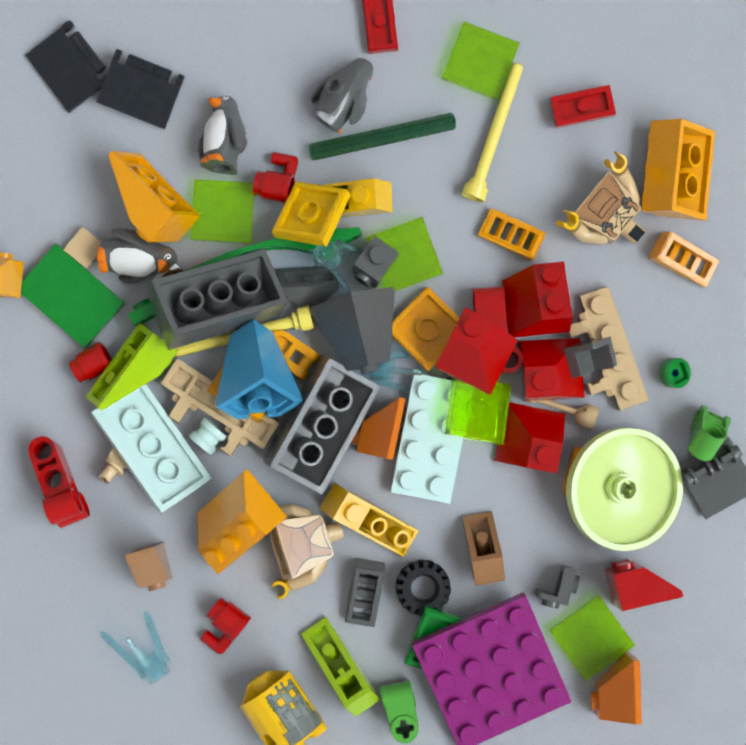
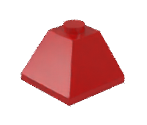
M465 307L435 368L491 395L518 340L494 321Z
M580 338L519 342L520 351L523 355L521 372L524 402L585 398L583 376L571 378L564 348L581 342Z
M505 402L494 461L557 474L564 440L565 413Z

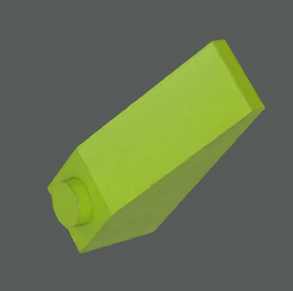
M139 323L85 397L100 410L106 409L160 376L164 369L171 364L178 350L175 348L168 350L162 338Z
M327 617L301 633L342 704L351 714L356 717L381 700L366 674Z

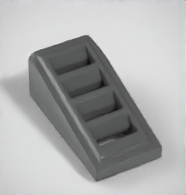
M361 558L355 559L345 615L346 623L375 627L385 575V563ZM360 573L377 575V577L362 575ZM358 583L374 585L375 589L358 587ZM356 595H357V596H363V597L373 598V601L370 602V601L358 600V599H355V598H356ZM357 607L362 609L371 610V613L365 614L353 612V608Z

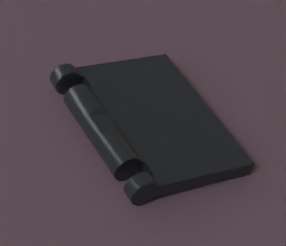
M72 21L64 23L60 29L26 54V57L69 113L98 92L106 78V75L101 80L97 77L98 74L106 69V66L81 33L77 31L70 38L66 36V33L75 27Z
M116 49L96 103L165 130L185 76L179 74L175 85L170 84L168 81L172 70L129 54L125 65L118 62L122 56V50Z

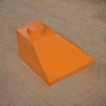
M399 397L363 421L362 428L359 427L352 441V445L358 446L357 452L393 460L405 398Z
M624 652L594 683L595 692H590V709L595 711L596 716L600 720L635 725L642 724L640 660L632 653Z

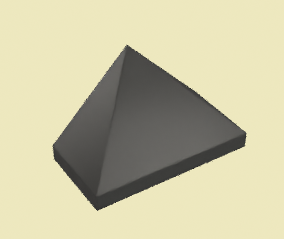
M338 265L278 269V280L287 299L300 307L307 305L312 307L325 302L339 289Z

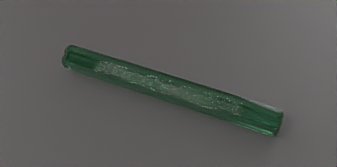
M446 113L309 144L310 157L315 161L454 130L456 128V120L453 113Z

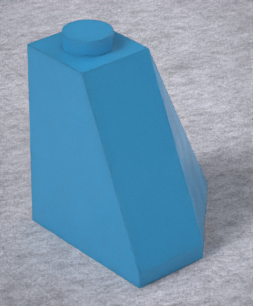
M253 319L230 334L216 398L217 408L235 419H248L249 413L266 412L267 417H280L303 403L302 395L272 331Z

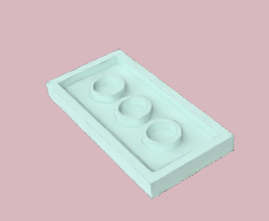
M413 373L391 482V493L451 503L473 390L472 386L463 382Z
M146 384L106 409L100 410L97 408L91 412V416L160 514L212 479Z

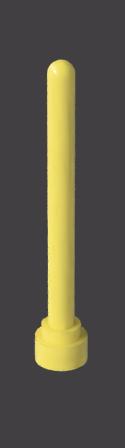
M514 63L511 66L474 177L470 178L469 182H466L461 195L467 199L481 203L485 201L488 192L485 179L523 70L522 65L519 63Z
M309 305L297 308L296 312H292V316L261 323V325L272 332L294 327L296 330L302 329V331L315 329ZM235 331L175 348L178 350L175 357L227 345L230 334Z

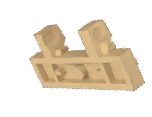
M609 286L579 296L583 313L578 314L580 322L571 325L570 332H567L568 337L572 338L586 332L589 339L593 338V340L611 337L617 361L616 367L601 370L603 378L585 384L589 395L605 391L607 397H614L618 411L649 401Z
M176 359L161 382V385L175 393L171 400L177 404L169 417L180 424L185 413H188L190 409L197 412L199 408L226 426L224 430L229 433V436L220 450L227 455L232 456L239 443L246 447L249 441L264 450L280 423L267 417V415H264L260 423L251 418L235 419L216 407L217 397L207 392L212 380L179 359Z

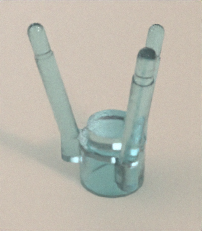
M340 239L334 243L329 241L327 247L317 245L315 249H311L310 254L313 256L314 265H321L325 269H329L344 293L351 292L337 268L343 259L341 251L361 253L362 249L343 243Z
M406 351L390 353V360L411 357ZM388 361L379 364L378 371L369 373V380H376L377 385L387 386L409 394L410 387L388 379H394V374L421 376L423 371L420 369L395 367V361Z
M146 611L144 616L158 656L154 652L145 656L134 641L127 637L125 641L140 660L138 663L106 632H102L101 637L138 672L142 679L146 678L151 685L170 671L166 665L170 659L163 649L152 617Z

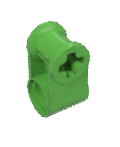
M701 405L690 427L691 435L688 445L690 453L699 460L711 461L727 437L731 418L726 415L724 417L708 411L706 406Z
M410 680L380 686L382 702L393 738L400 743L413 741L418 734L419 722ZM402 720H406L407 725H413L410 727L408 734H404L402 729H397L400 727Z

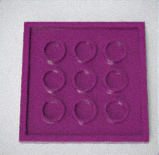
M524 592L411 642L457 745H477L572 702Z

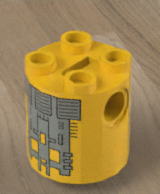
M267 670L247 684L243 701L239 704V707L265 745H305V740L310 737L314 739L327 729L323 718L290 670Z

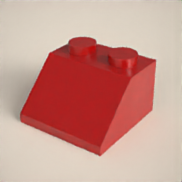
M564 261L533 264L502 280V286L505 291L508 332L510 335L516 338L570 332L573 315Z
M629 559L611 562L612 567L605 569L613 605L621 611L684 597L682 590Z

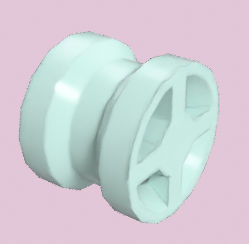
M204 417L200 421L201 426L199 429L192 431L189 437L203 450L212 455L216 451L215 446L219 441H224L227 435Z

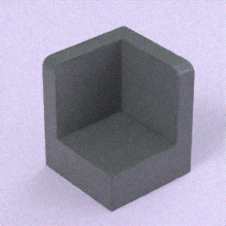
M611 337L582 341L564 348L571 378L581 377L596 370L617 366Z

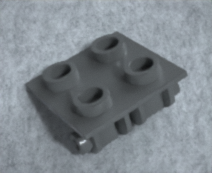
M729 437L725 439L711 461H702L693 456L679 464L682 479L705 519L746 497V466L740 457L742 456L740 448L737 445L734 446Z

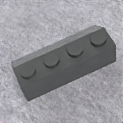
M265 249L151 280L156 321L168 350L238 330L253 319L262 323L279 318L288 304V300Z
M320 355L300 392L303 403L290 410L263 462L270 468L323 495L381 386L354 371H347L343 365L324 355Z

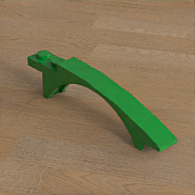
M359 227L336 228L327 247L274 238L226 252L190 269L263 249L266 251H300L322 258L334 265L341 261L337 249L362 237V232ZM149 298L133 305L134 311L128 313L135 326L139 323L144 324L156 317L154 302H150Z

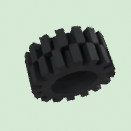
M420 559L410 562L405 568H402L396 579L398 600L404 609L418 616L422 615L425 605L441 611L443 606L448 603L449 595L451 594L450 579L444 569L433 561ZM427 576L434 581L435 591L430 598L418 599L413 595L411 585L417 577Z

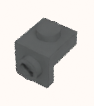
M374 236L353 264L352 272L355 274L354 278L366 287L371 285L377 288L383 276L399 256V252Z
M561 564L555 592L550 593L539 589L536 590L535 595L542 599L541 604L559 609L560 604L568 606L571 593L576 594L579 586L580 576L576 575L577 569Z

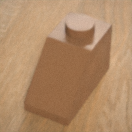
M492 511L462 516L475 586L505 581L503 555Z
M163 542L134 550L125 555L127 564L139 588L148 586L149 591L166 587L165 581L173 578Z

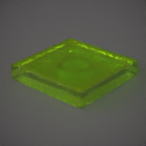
M464 21L444 70L442 80L498 101L520 43Z
M195 179L193 208L200 217L192 225L191 240L252 244L255 202L253 183Z
M423 217L366 237L367 244L376 236L399 252V256L381 279L384 288L394 287L396 292L443 275Z
M453 377L445 435L494 445H503L511 385L497 382L491 395H488Z
M599 595L549 630L585 681L635 646Z

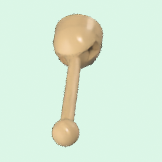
M552 400L529 401L530 403L539 402L573 414L580 426L591 431L600 410L599 407L588 404L574 409Z

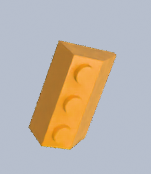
M684 119L651 121L648 134L644 191L641 198L643 212L662 217L706 221L715 131Z
M248 469L197 512L198 551L217 574L222 572L287 518Z

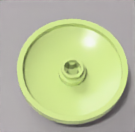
M628 427L610 429L590 439L576 455L569 470L566 485L569 512L578 529L596 544L618 551L640 549L659 539L673 523L679 511L683 493L681 469L669 446L650 432Z

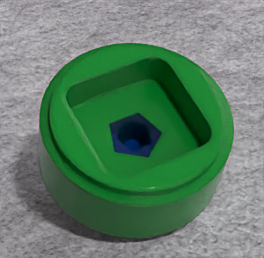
M682 358L666 359L661 364L659 370L661 382L669 388L684 387L691 376L689 364Z

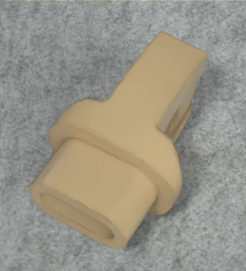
M114 448L104 462L106 468L98 478L108 485L115 476L122 477L124 475L123 469L128 468Z

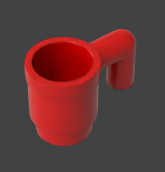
M273 152L271 164L285 166L284 172L257 171L253 182V195L285 204L295 184V174L299 163L298 158L293 155Z
M99 341L90 348L75 355L76 358L69 361V366L76 379L81 383L101 375L112 359L104 345Z
M221 597L206 617L213 622L212 625L224 634L218 639L207 630L200 640L217 654H223L252 617L244 613L231 601L228 603Z

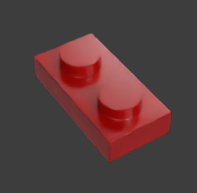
M610 85L553 96L549 99L556 129L616 115Z

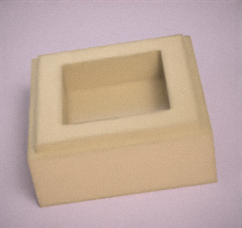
M82 226L63 250L86 269H89L97 260V250L101 241Z

